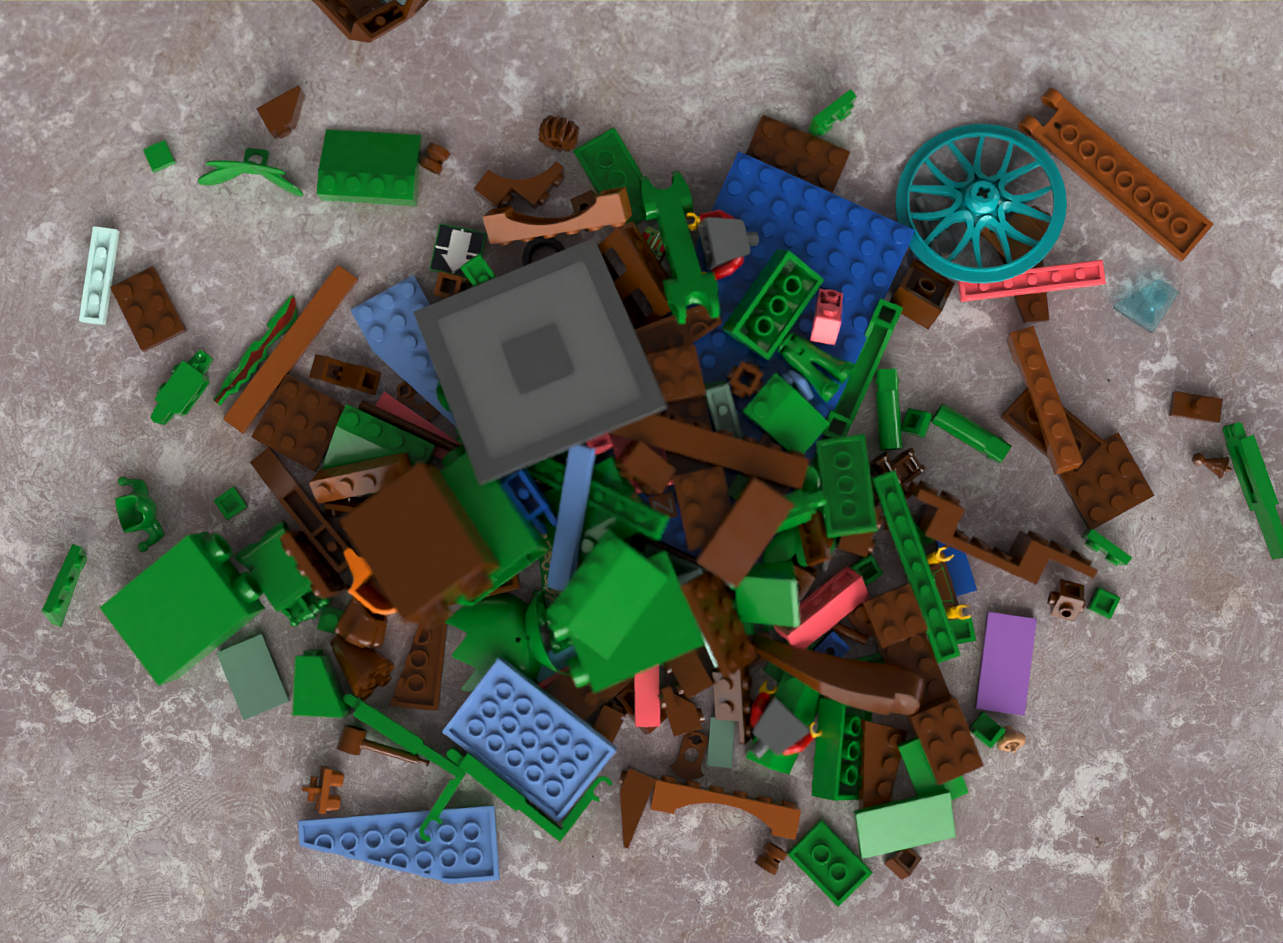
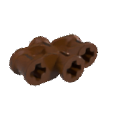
M913 448L904 450L891 461L888 459L889 454L884 452L876 456L869 463L870 467H874L877 471L871 478L895 470L906 500L912 496L906 484L923 473L926 467L919 463L914 455L915 451ZM872 483L874 505L875 507H877L880 505V502L878 500L874 485Z

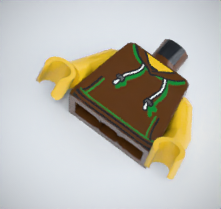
M944 545L938 551L927 554L926 558L948 619H967L971 615H963L962 609L970 607V605H959L946 564V561L950 560L954 554L946 556L943 550L950 546Z

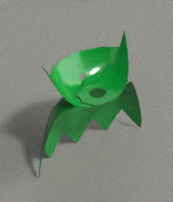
M549 583L535 594L529 605L515 595L501 593L484 597L473 606L463 605L445 620L446 624L468 633L452 654L453 658L476 668L471 677L462 686V691L472 693L500 656L533 682L542 665L554 672L569 675L558 671L551 664L544 649L539 630L536 605L539 593ZM517 637L522 638L519 643L515 641Z

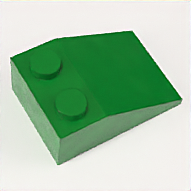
M776 373L742 412L747 419L764 433H767L773 441L789 454L791 450L805 453L830 424Z

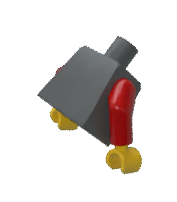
M721 210L704 212L700 216L690 212L685 216L687 220L695 219L693 224H687L689 230H696L698 228L707 270L714 272L716 281L733 274L744 263V258L750 254L749 246H757L759 243L756 231L746 232L743 220L735 219Z
M765 681L760 686V693L752 707L750 718L751 730L758 739L749 748L750 751L759 759L769 748L778 756L780 754L790 755L803 751L813 741V738L822 734V730L814 733L812 727L816 724L815 722L808 725L802 723L779 700L772 696L777 691V687L775 686L769 691L766 688L768 681Z

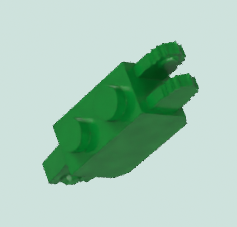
M199 350L188 362L182 361L181 364L178 363L174 366L170 379L167 383L161 384L157 389V396L154 400L158 404L150 415L153 423L164 426L169 423L168 421L175 414L183 416L189 413L210 384L209 377L205 375L213 361L210 355Z
M800 489L782 496L793 503L794 506L775 534L811 520V515L816 513L815 509L826 504L823 492L819 491L809 494L808 491L802 493Z

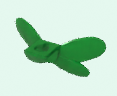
M246 148L243 162L228 160L208 161L205 163L206 165L216 167L217 169L202 175L197 180L198 184L202 186H213L232 180L243 173L261 175L292 195L303 197V192L299 188L279 176L285 175L284 171L267 166L269 151L263 149ZM253 155H260L262 162L257 164L249 159Z
M812 466L807 468L801 488L802 493L808 491L809 494L820 491L819 474ZM824 505L815 509L816 511H821L823 518L825 517ZM798 525L781 531L771 541L763 555L764 563L788 561L796 553L799 565L803 567L809 566L806 565Z

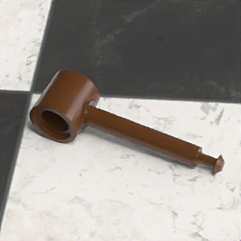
M344 724L336 747L338 750L352 755H360L362 748L413 764L417 762L422 763L426 767L430 763V760L419 758L418 754L414 755L408 751L365 739L367 730Z

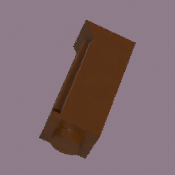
M611 702L610 705L605 703L593 726V729L611 743H613L624 721L621 717H626V713L622 712L624 707L614 702Z

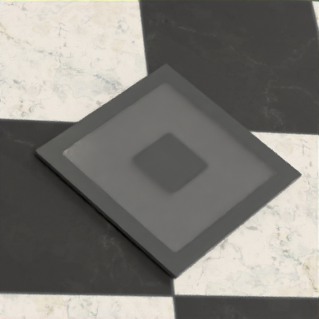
M595 238L413 312L480 485L667 408Z

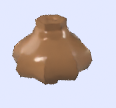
M1005 726L1006 731L997 741L998 750L1015 753L1016 750L1025 745L1026 736L1022 732L1015 731L1012 726Z

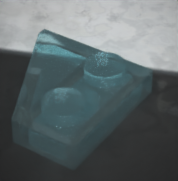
M1158 279L1116 303L1112 309L1149 333H1153L1179 294V291Z

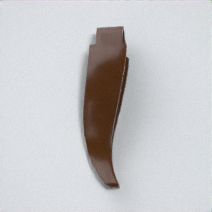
M754 636L752 646L757 654L822 695L840 703L884 715H889V712L911 715L920 706L925 687L923 679L913 672L900 670V666L846 659L760 636Z

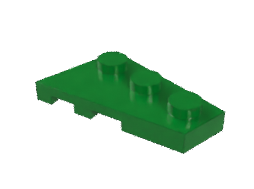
M72 544L41 610L53 625L59 627L63 625L80 572L87 562V554L83 548Z

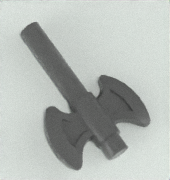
M924 197L914 199L918 213H928ZM920 220L925 238H927L933 231L931 221ZM944 230L939 239L936 237L928 246L935 253L942 256L941 253L943 252L951 255L956 249L957 243L952 234ZM911 250L912 260L915 259L922 264L923 262Z

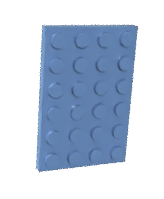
M501 656L442 731L558 823L618 749L608 739Z

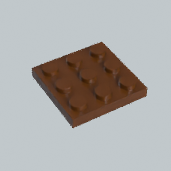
M286 374L251 437L306 468L317 472L327 454L336 425L345 406Z
M1119 432L1104 439L1108 445L1075 481L1065 472L1057 474L1088 529H1095L1155 496Z
M288 531L279 537L283 542L281 544L283 550L287 555L294 557L297 562L296 568L301 575L308 577L312 583L310 587L318 597L321 596L323 599L341 595L347 591L342 587L345 583L303 531Z

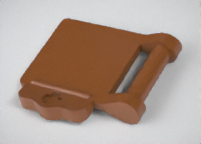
M1035 205L1031 206L1032 208L1051 216L1049 213L1040 210L1039 207ZM1019 213L1014 214L1007 220L1014 229L1038 242L1042 239L1050 224ZM985 227L980 236L985 238L1004 256L995 232L991 233ZM1006 236L1012 261L1017 260L1034 248Z

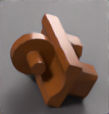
M321 765L318 785V777L311 776L310 784L302 785V791L308 792L307 801L310 802L315 801V794L317 793L315 810L319 814H326L327 810L340 809L341 796L331 795L329 790L330 786L342 787L344 774L332 770L329 766Z

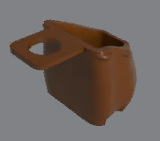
M343 584L342 587L349 591L352 586ZM352 596V599L338 620L334 632L343 636L346 641L359 647H367L369 649L380 648L384 642L388 618L384 614L372 612Z

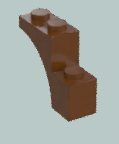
M557 161L542 174L528 179H508L488 170L474 187V191L495 209L507 207L513 199L512 193H514L536 210L539 205L544 206L549 200V192L554 186L558 188L565 179L563 175L565 171L564 167Z

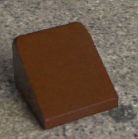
M912 848L894 851L884 864L900 879H905L912 874L922 858Z

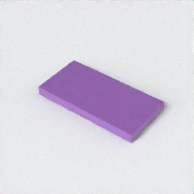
M987 612L975 709L1025 716L1036 618Z

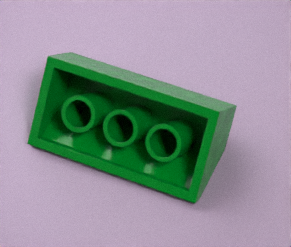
M776 249L721 329L738 343L764 359L769 360L824 279L789 250Z
M783 670L776 683L777 691L772 696L779 700L805 725L813 723L818 713L819 700L825 696ZM754 734L746 749L745 757L768 769L789 775L799 752L790 755L780 754L778 756L769 748L759 759L749 749L758 739Z
M820 698L817 731L822 730V734L816 737L812 797L832 801L859 800V788L862 785V776L859 775L860 765H862L860 740H863L861 719L871 722L872 712L840 703L831 698Z

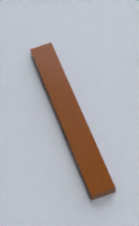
M336 266L224 416V421L243 434L246 432L278 389L285 375L290 373L357 283L358 279L341 266Z

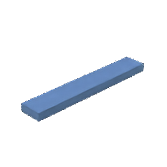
M582 444L569 448L547 584L549 583L547 587L563 591L575 575L596 448Z

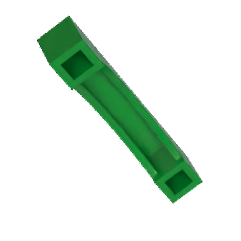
M880 298L864 335L867 339L855 363L856 367L846 383L835 410H831L827 418L830 424L821 433L824 436L837 438L848 435L903 307Z

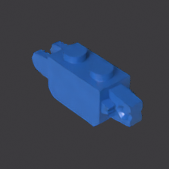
M526 467L501 477L500 482L522 515L528 521H532L543 536L548 532L546 526L538 517L542 513L546 514L552 525L557 526L558 518L551 509V503Z

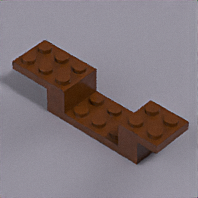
M695 344L647 354L648 364L667 405L666 409L660 411L661 417L670 419L671 415L685 419V424L694 426L695 422L708 425V430L712 431L705 400L706 392ZM666 450L669 464L677 470L672 480L688 549L703 548L731 508L722 466Z
M920 480L919 483L911 481L908 490L916 498L927 503L916 525L925 535L1034 585H1037L1049 559L1093 579L1095 578L1098 569L1091 565L1092 560L1076 550H1068L1064 545L1054 540L1049 542L1042 535L1032 530H1029L1028 533L1020 530L1009 553L997 546L991 549L992 547L987 545L985 541L975 536L969 539L970 537L965 535L963 531L956 528L965 511L959 504L961 500L944 490L938 493V490L933 488V485Z
M903 584L863 601L862 603L869 617L867 624L884 664L900 666V670L913 672L923 679L925 687L920 706L914 714L905 716L912 733L919 739L936 783L941 785L984 767L957 698L950 694L939 665L936 663L925 634L928 627L910 584Z

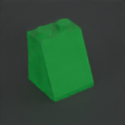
M793 561L753 564L737 588L730 584V590L736 591V598H731L735 612H738V618L741 622L800 627Z
M321 649L303 650V654L295 656L292 716L343 718L351 714L350 706L344 702L345 693L329 654H322L323 650Z

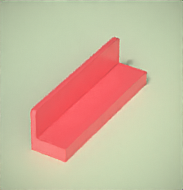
M846 566L798 605L800 627L773 625L776 632L785 638L790 645L806 649L869 597L862 576Z

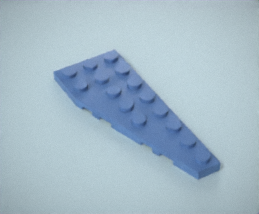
M414 275L351 309L350 311L372 351L457 427L453 414L447 411L437 398L436 387L439 378L413 313L430 304Z
M495 805L444 808L439 816L443 823L438 824L432 820L425 829V834L431 836V842L424 841L419 835V829L431 810L303 819L298 821L299 844L302 847L325 853L330 852L345 858L365 861L369 864L400 872L420 875V877L432 878L448 884L500 880Z

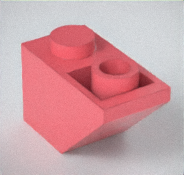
M819 289L810 341L835 345L841 323L843 293L831 289Z

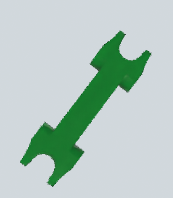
M679 170L672 171V184L667 189H657L653 187L647 176L640 177L641 211L645 221L657 220L673 279L664 280V292L668 307L678 324L686 323V307L692 303L703 305L711 318L719 317L720 309L716 277L714 272L701 273L684 215L693 212V201L689 186Z

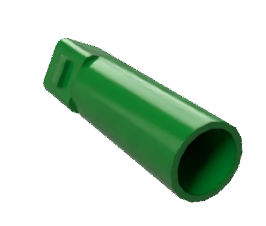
M897 368L878 369L875 372L874 385L876 386L879 450L884 451L903 449L898 383L900 382Z
M944 403L939 406L931 419L932 424L982 453L987 459L997 463H1002L1012 447L1002 437H997Z

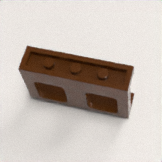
M633 221L617 227L598 244V248L633 329L663 319L671 312L664 292V280H668L670 277ZM611 247L615 249L626 266V272L621 276L618 275L605 255V252ZM637 288L641 289L653 308V312L647 317L631 295Z

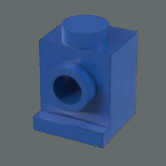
M830 631L812 651L825 654V650L828 647H832L834 650L832 656L842 657L851 648L834 631Z

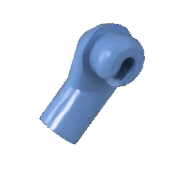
M787 370V373L782 374L781 378L789 385L794 383L799 394L806 401L814 397L806 378L795 370Z

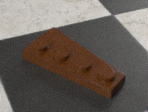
M700 304L686 310V323L678 324L674 315L636 328L634 331L646 357L647 354L691 345L722 324L720 315L719 317L711 318L706 308Z

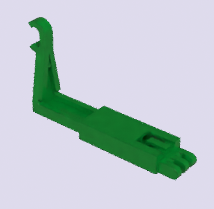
M1241 422L1225 425L1222 428L1227 442L1225 444L1249 511H1254L1271 559L1283 558V526L1275 507L1279 502L1255 436H1247Z
M346 694L344 702L356 709L353 716L414 755L417 753L421 754L455 776V779H450L419 829L420 837L424 841L431 842V836L425 834L426 827L432 820L438 824L443 823L439 816L467 773L457 764L424 744L425 740L355 695Z
M455 747L447 751V757L515 812L520 810L559 842L562 841L592 800L600 802L599 796L594 794V789L601 781H605L608 785H613L609 777H597L562 821L561 825L563 827H560L526 800L525 796L470 753L465 755Z

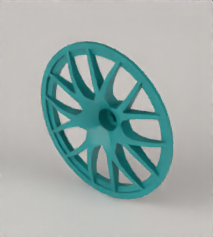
M971 124L952 128L927 141L916 151L905 166L898 183L895 202L898 223L915 230L909 243V248L925 265L937 273L954 280L984 284L1014 278L1038 264L1050 252L1058 240L1064 225L1067 209L1064 181L1050 155L1026 135L1010 128L991 124ZM970 137H980L973 166L954 145V141ZM985 137L1008 141L1009 145L1002 166L996 175L987 177L981 172L980 165ZM1013 144L1028 152L1036 160L1006 173ZM947 145L962 167L967 180L964 182H954L947 178L935 167L929 157ZM925 163L932 175L942 186L912 185V182L922 164ZM1038 166L1042 167L1050 183L1049 186L1021 195H1012L1004 190L1005 186ZM979 190H982L983 193L988 192L985 199L982 196L978 197ZM1052 191V217L1025 205V203ZM910 192L939 195L950 198L954 203L950 208L941 211L910 213L909 196ZM1015 212L1050 224L1042 239L1038 242L1014 229L1005 220V214ZM912 219L941 222L923 241ZM965 222L966 232L956 249L947 259L935 253L928 246L953 223ZM985 227L995 232L1007 264L983 268L979 237ZM1006 236L1034 248L1017 260L1012 261ZM970 241L977 268L952 262Z

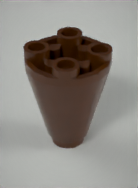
M339 634L331 640L332 651L353 693L362 701L369 698L373 690L378 686L384 687L391 681L390 673L395 667L391 659L375 649L354 645L346 641Z

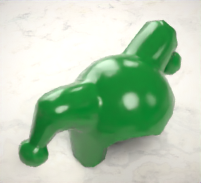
M121 476L118 478V484L120 486L128 485L133 488V491L130 494L115 498L118 519L124 533L143 530L149 534L145 542L138 544V550L144 553L150 546L159 542L164 537L165 532L156 519L157 507L154 500L149 496L145 481L142 479H127Z

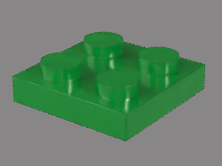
M852 89L812 119L808 129L811 135L815 137L819 134L824 136L833 128L832 125L837 120L842 122L851 115V110L855 107L853 104L857 98Z

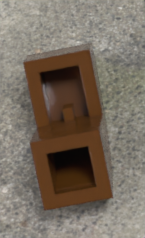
M315 354L309 377L346 389L376 395L382 372Z

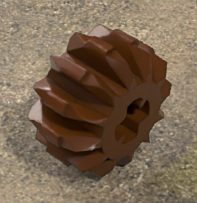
M550 115L544 118L540 124L539 141L545 147L552 148V150L570 152L571 149H575L578 143L579 127L575 125L574 121L567 120L566 117Z

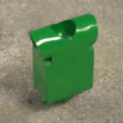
M283 519L267 530L259 542L249 543L233 556L257 580L275 611L283 613L290 620V625L296 627L302 621L316 618V614L320 612L321 607L328 605L329 598L323 599L321 596L318 597L310 587L311 581L307 576L304 577L296 568L297 562L294 557L287 555L281 546L283 542L279 537L290 531L289 526Z

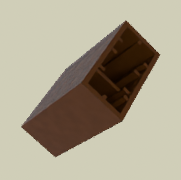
M419 462L339 520L402 622L423 623L426 629L440 624L452 614L448 606L451 601L462 593L467 600L484 593L493 585L489 574L500 567V564L439 469L423 462Z

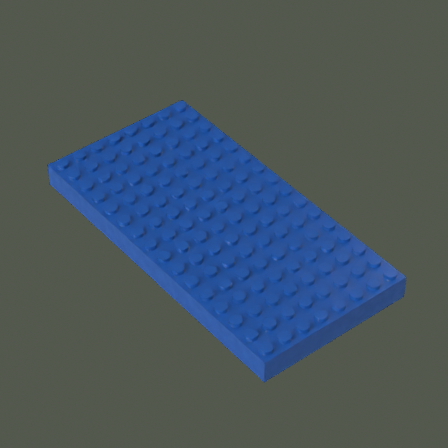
M738 151L711 211L721 210L735 219L743 220L746 232L756 231L758 233L759 243L757 246H749L750 254L744 258V263L733 274L717 280L719 315L722 324L691 344H695L703 383L708 384L725 380L729 383L731 380L727 376L734 365L739 367L742 361L745 363L749 361L760 367L759 371L764 373L760 379L764 382L761 389L775 373L780 377L782 374L787 373V370H795L799 373L777 352L778 348L770 359L766 360L738 343L721 329L776 249L789 250L824 279L788 332H795V334L810 341L819 289H831L843 293L841 323L835 345L816 341L810 342L836 358L855 364L867 339L864 335L880 298L885 299L915 230ZM699 236L694 249L701 272H711V270H707ZM692 303L686 307V310L700 304ZM672 311L664 318L673 315ZM811 362L820 372L840 385L837 393L826 403L807 380L814 395L807 402L827 420L831 410H835L848 379L842 385L817 364ZM742 377L740 383L746 386L749 384V379ZM794 383L791 384L790 386L798 392L797 387L794 385ZM731 392L742 436L756 439V444L758 445L764 432L742 414L756 394L752 393L750 398L747 396L740 398ZM708 409L712 432H715L710 410ZM820 434L805 452L804 458L810 460L808 466H810L817 450L816 441L821 440L824 434ZM781 447V452L788 453ZM613 448L607 450V456L605 459L613 455V457L616 460ZM722 466L728 491L737 473L741 474L742 472ZM669 485L661 495L673 492L678 517L667 520L662 535L657 540L697 558L703 548L688 549L674 485ZM791 486L787 494L794 492L795 487ZM643 492L638 493L643 503L650 506L649 497L658 496L653 494L648 496ZM729 496L730 505L732 507L736 500ZM779 532L773 535V537H772L771 540L768 542V544L766 545V547L764 548V550L762 551V553L759 555V557L757 558V560L755 561L754 564L764 563V562H763L764 552H765L767 546H768V545L771 543V541L779 534Z

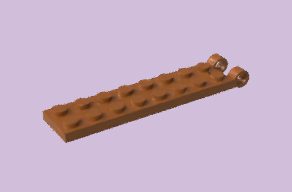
M1048 88L1041 96V101L1048 108L1057 112L1044 127L1033 116L1026 114L1018 123L1019 129L1037 140L1177 260L1183 261L1214 224L1073 106L1057 90ZM1055 123H1058L1060 125L1059 129H1056L1054 127Z

